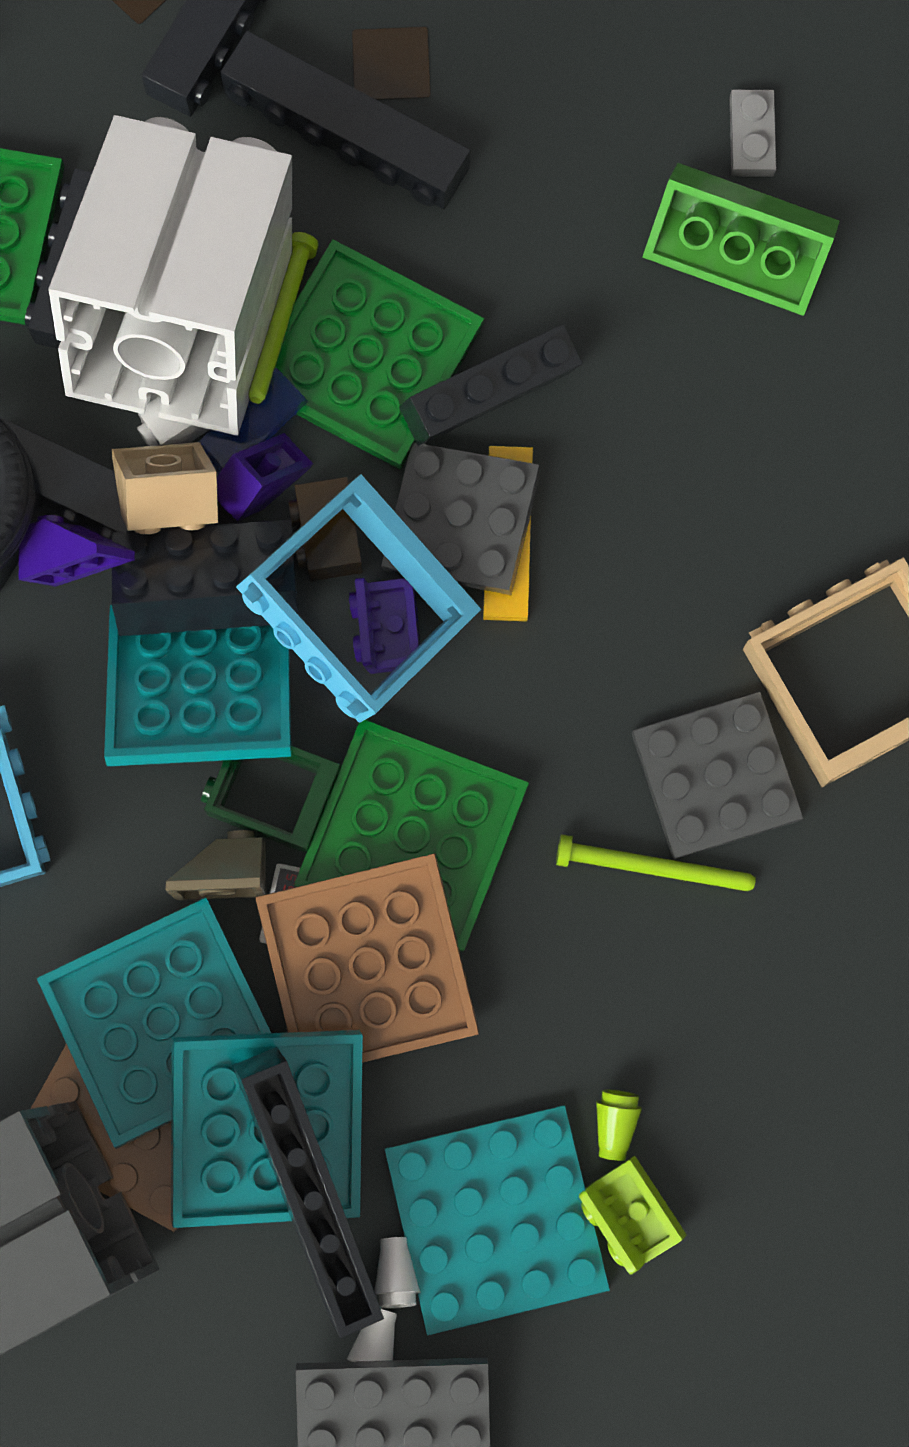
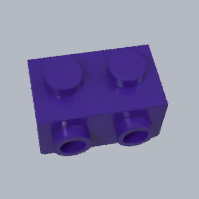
M365 578L355 579L356 592L349 593L352 618H358L360 635L353 636L355 659L357 662H362L370 674L391 672L421 644L415 589L405 578L368 583Z

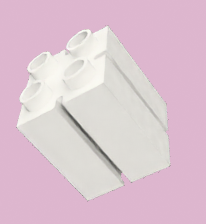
M114 115L49 286L56 339L61 341L58 352L65 396L144 414L151 393H156L161 396L162 403L158 412L159 418L238 436L250 399V386L292 254V218H289L292 210V155L277 152L268 143L252 137H241L233 141L210 137L206 151L202 152L196 147V133L189 132L183 125L174 120L154 117L143 122Z

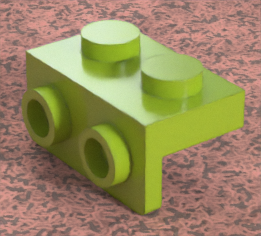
M636 1156L631 1157L592 1182L579 1193L584 1215L591 1224L599 1227L608 1241L607 1246L610 1255L618 1265L624 1266L630 1275L687 1236Z

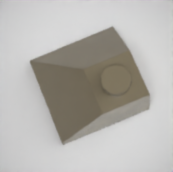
M238 830L227 832V839H216L166 881V891L175 900L255 898L266 895V843L262 837L255 838L254 831Z

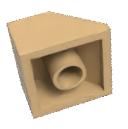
M200 442L112 449L120 511L128 531L134 530L139 534H154L159 532L161 528L179 526L184 530H198L204 528L206 524L218 523L216 470Z

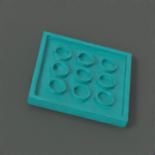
M110 605L104 748L106 765L126 766L291 757L290 649L284 647L277 640L273 632L274 628L271 625L119 636L113 608Z
M207 898L197 901L37 978L115 1149L171 1122L172 1037L271 1033Z
M360 1030L172 1037L171 1224L173 1228L292 1221L232 1066L275 1047L280 1050L287 1060L346 1218L360 1217L363 1034Z
M565 1105L385 1149L403 1232L407 1238L408 1250L420 1289L418 1297L427 1335L610 1291L595 1227L584 1215L581 1206L582 1201L579 1198V1193L585 1189Z

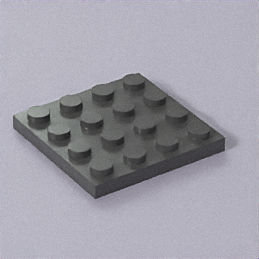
M488 1357L296 1363L298 1447H490Z

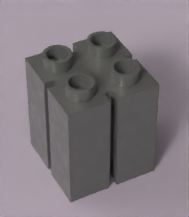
M76 1101L51 1105L49 1107L44 1106L21 1110L0 1121V1357L160 1270L122 1192L104 1199L99 1191L98 1186L114 1178Z

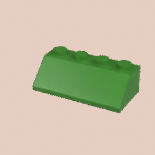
M677 163L667 183L642 258L804 316L840 221Z

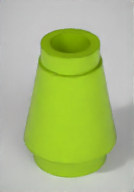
M602 1090L601 1100L596 1101L599 1157L617 1161L626 1160L627 1151L629 1150L642 1107L638 1106L639 1095L620 1090Z

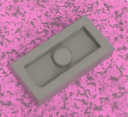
M731 90L729 97L731 176L774 177L776 171L774 90Z

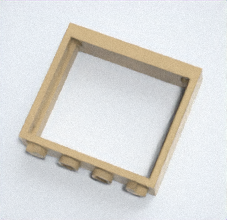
M904 557L892 564H889L888 560L881 563L877 562L864 571L866 575L864 579L854 584L849 579H846L826 591L828 598L815 605L811 599L798 604L787 612L790 618L777 625L772 620L763 623L761 627L749 632L751 639L747 641L743 648L744 653L821 787L830 784L909 741V717L828 761L766 651L888 586L892 588L909 617V565Z

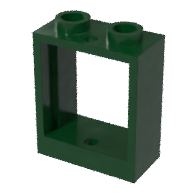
M291 746V757L276 758L316 773L294 831L291 833L224 807L243 759L221 760L223 764L217 778L210 776L202 793L201 802L206 803L204 811L207 815L243 830L254 831L256 835L307 853L341 769L340 764Z

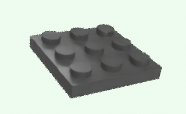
M414 443L410 449L395 513L460 586L512 595L541 468L540 465L426 444L418 447L417 443ZM383 556L381 564L383 570L400 574L392 563Z
M761 692L632 731L631 734L673 860L796 823L803 819Z

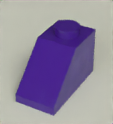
M285 433L234 453L217 476V500L226 512L230 513L237 521H240L265 509L305 474L313 463Z

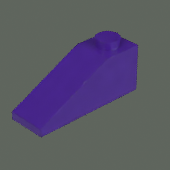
M43 515L37 517V522L29 524L27 532L19 545V580L57 587L134 561L135 551L82 526L64 523V518L61 516Z

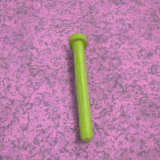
M295 232L292 234V254L249 390L250 401L256 404L261 403L266 398L307 261L316 256L319 247L316 238L307 233Z
M561 834L558 844L557 866L568 867L569 861L742 891H750L755 887L756 878L750 873L572 843L573 836Z

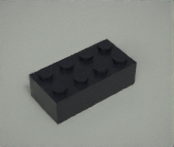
M291 519L206 525L198 530H184L180 527L165 528L154 534H139L135 531L112 532V541L135 551L134 561L112 568V608L119 636L270 625L262 615L254 613L247 607L242 598L243 594L236 586L293 535ZM294 553L266 580L298 614Z

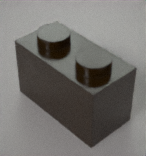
M343 477L295 485L297 499L288 501L292 526L302 527L348 485V478ZM343 509L296 551L299 569L308 568L311 581L363 573L355 522Z

